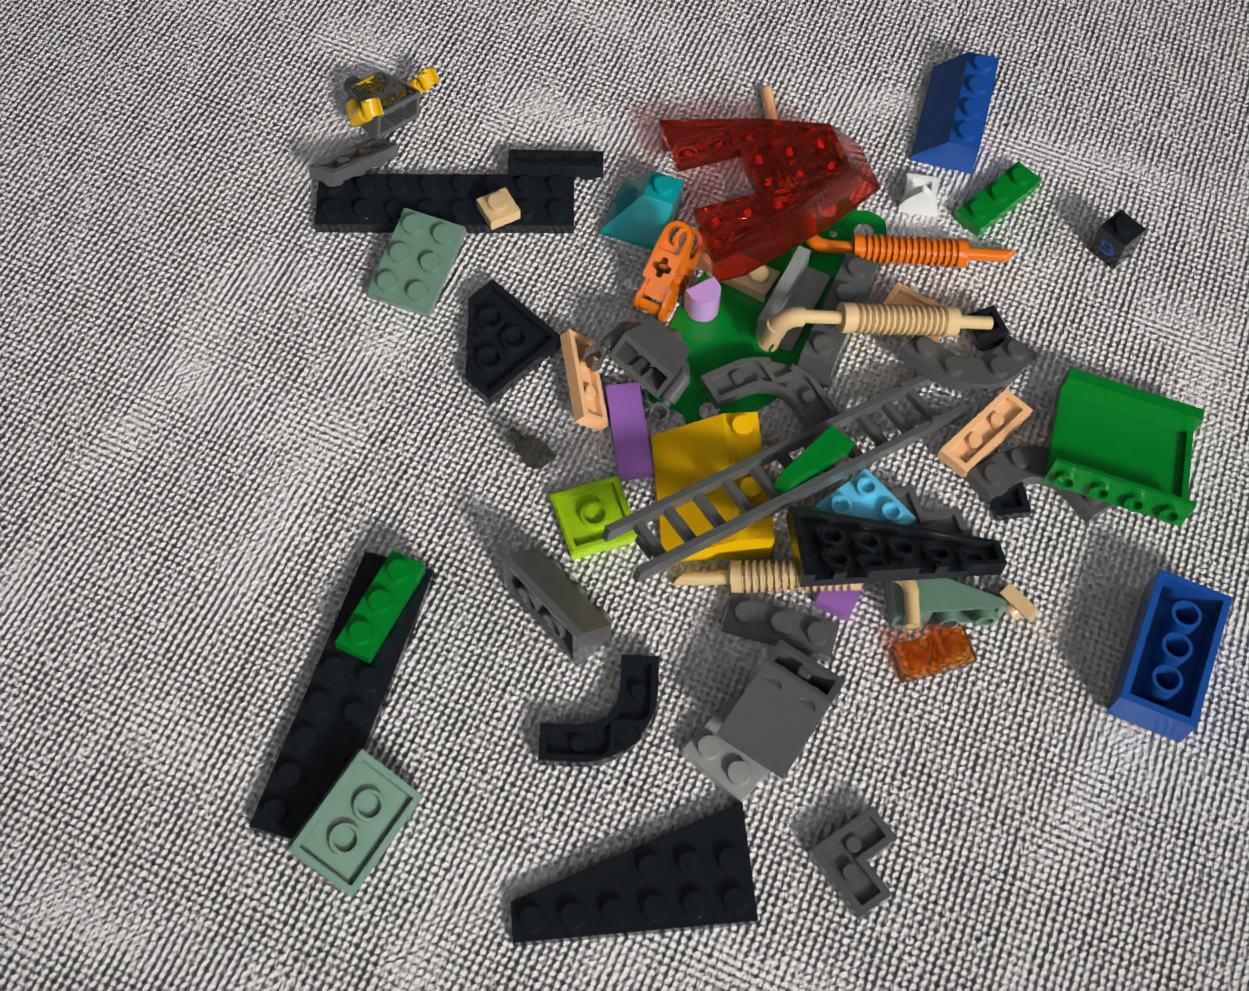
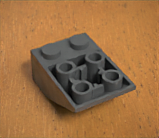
M780 639L717 731L716 736L783 779L827 713L846 680Z

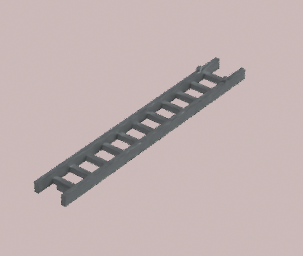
M924 375L909 381L904 380L899 386L605 526L602 538L605 542H608L628 531H635L638 535L635 542L649 559V561L637 566L632 578L638 583L964 417L969 406L963 403L941 415H937L917 392L933 384V381ZM906 397L927 422L913 428L892 403ZM881 409L902 434L888 440L867 415ZM856 421L877 445V447L862 453L854 443L848 454L851 460L837 467L833 465L826 469L823 474L783 494L773 487L774 482L761 468L777 460L785 469L794 461L789 453L801 447L806 450L831 425L849 438L842 428ZM750 473L771 500L754 507L734 483V480ZM722 487L743 514L726 522L705 494ZM693 501L714 528L696 536L675 509ZM661 515H664L685 542L667 552L645 524Z

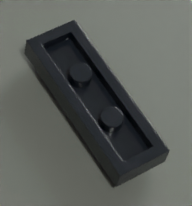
M509 149L508 176L553 177L559 175L563 177H579L584 180L603 178L604 151Z

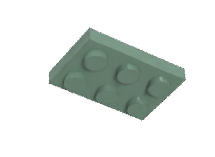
M404 208L366 292L368 297L430 318L467 234L466 228Z
M358 749L285 850L345 895L353 898L424 796L365 750Z

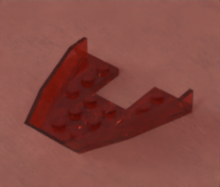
M765 118L659 120L663 152L669 151L677 173L739 157L754 192L751 195L694 209L695 221L711 259L712 277L714 276L718 282L751 273L831 227L881 189L860 144L831 124Z

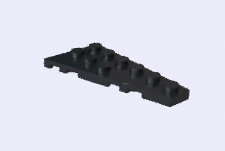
M739 802L510 901L513 946L757 924L758 915L743 803Z

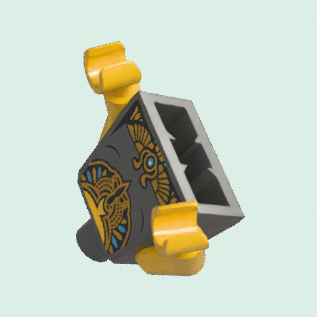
M427 67L417 73V78L409 82L397 80L383 72H376L363 80L355 75L349 76L345 80L344 90L348 93L346 112L351 125L355 127L361 126L374 139L379 140L417 119L420 111V93L430 90L433 84L439 82L435 68Z

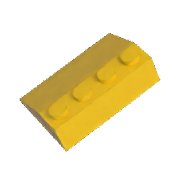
M758 412L724 413L651 435L657 501L763 451ZM764 465V466H762L761 468H762V469L765 471V473H766V469H765V465ZM750 473L734 480V483L754 507L770 500L769 496ZM722 487L705 494L726 522L743 514ZM693 501L675 509L696 536L714 528ZM664 515L659 516L660 540L666 552L685 543ZM772 515L677 563L770 557L775 540Z

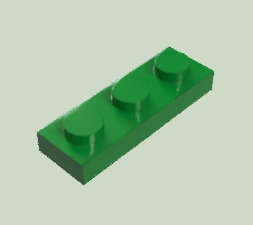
M1018 161L957 209L953 219L978 237L1038 189L1042 179Z
M392 550L336 639V647L370 664L426 572L425 564Z

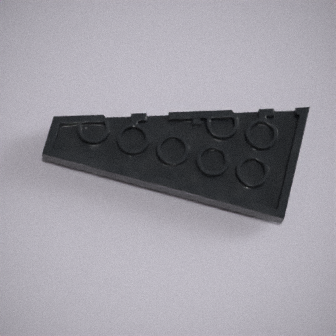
M790 506L786 515L799 587L999 575L1003 573L1007 565L999 540Z

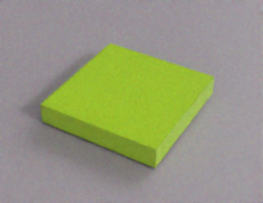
M617 475L550 494V502L571 561L635 542L638 535L634 530L628 531L608 542H605L602 538L605 526L632 514Z

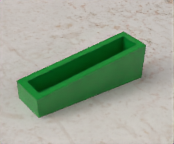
M831 425L779 474L773 487L783 494L809 481L847 457L855 442Z

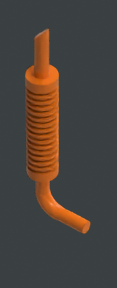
M806 208L801 212L802 236L810 248L827 254L850 253L873 262L876 261L878 264L882 262L883 264H888L889 262L892 265L894 263L900 265L902 262V265L908 264L911 266L914 264L920 266L921 264L922 266L928 265L931 267L933 265L935 267H946L947 265L950 268L952 266L954 268H965L968 260L1007 262L1016 252L1014 249L969 247L968 239L962 238L942 239L941 237H930L929 239V237L922 238L921 236L917 238L915 236H904L903 238L902 235H898V237L892 235L890 237V235L884 236L883 234H879L877 237V234H872L871 236V234L866 233L864 236L863 233H853L851 241L829 240L820 237L815 231L814 211Z

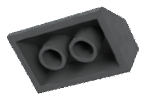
M536 548L510 553L502 558L505 590L577 667L611 640L612 620L608 613L601 606L595 608L588 601L583 587L575 580L570 582L562 574V567L551 555L546 557Z

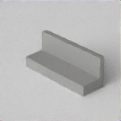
M798 246L758 318L755 338H758L765 329V323L769 317L786 308L805 306L806 309L815 310L831 277L808 267L811 250ZM807 323L803 327H795L788 330L778 347L789 352L793 351Z

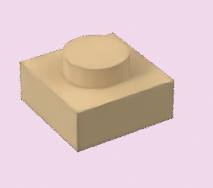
M506 187L476 199L477 208L491 230L521 218L520 209Z
M1011 583L1000 592L1007 601L1008 607L1006 610L1017 621L1023 616L1031 622L1040 613L1038 608Z

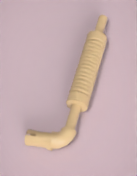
M840 302L836 310H809L805 306H793L768 318L765 323V329L759 335L757 343L762 350L768 352L770 348L771 352L777 349L788 330L795 327H803L805 323L835 324L838 333L955 337L960 332V329L991 330L994 321L992 316L961 315L960 309L955 306L862 304L853 302Z

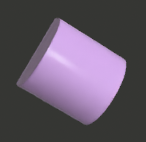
M714 276L686 289L684 311L695 321L708 322L718 314L721 286Z

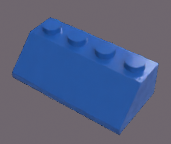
M967 52L933 67L910 160L968 174L972 173L986 124L999 58Z

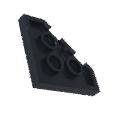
M494 279L468 298L467 359L465 368L466 386L490 406L562 346L560 335Z

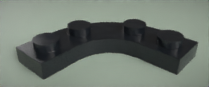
M621 654L620 691L617 703L609 714L600 720L580 725L541 723L538 765L596 766L615 760L631 750L646 734L655 714L658 697L659 656Z

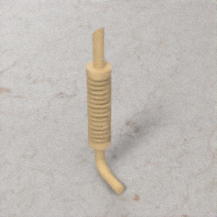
M775 559V563H772V560H768L767 563L764 560H760V564L757 563V560H753L752 564H750V560H746L745 564H743L742 560H735L730 562V570L685 571L673 584L674 586L730 584L731 593L734 594L743 593L744 590H746V593H751L752 589L754 593H758V589H761V593H765L766 589H768L769 593H773V589L776 590V593H780V589H783V592H787L788 589L791 592H795V589H798V592H802V588H805L806 592H810V588H813V592H817V588H820L821 592H824L825 588H828V592L832 591V588H835V591H839V588L847 591V587H850L851 591H862V583L799 587L794 559H790V563H787L786 559H782V563H779V559ZM891 581L900 585L904 594L905 627L909 629L919 628L920 591L917 581Z

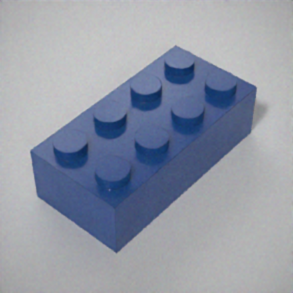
M1159 569L1144 589L1106 713L1180 743L1197 727L1233 597Z

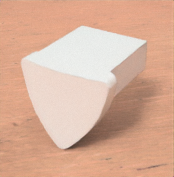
M907 173L903 198L899 202V210L923 216L937 215L938 204L936 198L939 178Z

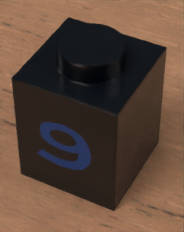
M1119 210L1099 227L1089 251L1114 270L1135 252L1146 228L1123 210Z

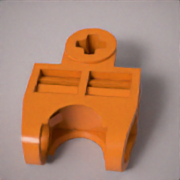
M681 221L671 222L664 228L643 271L642 276L646 278L635 296L633 309L637 311L643 309L657 316L658 321L662 323L669 319L676 306L679 293L685 292L704 249V236L698 229ZM678 227H682L676 232V234L670 241V233L672 232V230ZM687 233L686 241L684 245L681 246V239ZM695 234L698 242L697 246L692 250ZM649 297L662 302V305L650 300Z

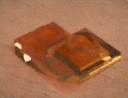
M964 626L932 631L926 638L893 643L888 649L901 683L939 675L972 664L978 660Z

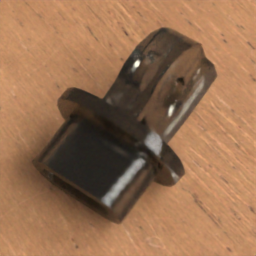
M514 426L503 436L515 447L511 453H517L521 457L522 462L531 469L543 468L557 456L542 440L529 433L524 436Z

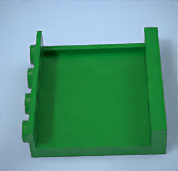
M1070 367L1056 392L1042 482L1091 497L1094 500L1113 504L1132 512H1138L1166 523L1181 526L1195 509L1197 503L1188 500L1193 433L1203 421L1204 409Z

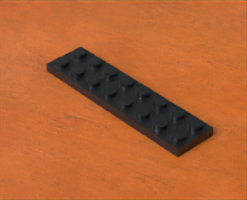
M364 174L347 179L342 185L335 187L326 186L324 182L319 181L314 226L316 232L393 233L404 208H408L464 226L467 233H574V177L559 175L553 177L508 176V174ZM506 187L520 209L521 218L491 230L477 208L476 199Z
M368 551L364 552L249 827L252 831L290 842L358 749L367 751L435 579L434 570L426 568L424 576L369 664L338 649L335 644L336 639L388 558Z

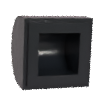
M994 305L967 314L971 316L993 317L994 323L991 330L966 329L978 351L991 350L999 346L1007 338L1009 330Z

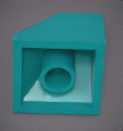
M653 171L622 183L600 229V234L653 250L664 228L669 223L674 222L682 206L684 180Z

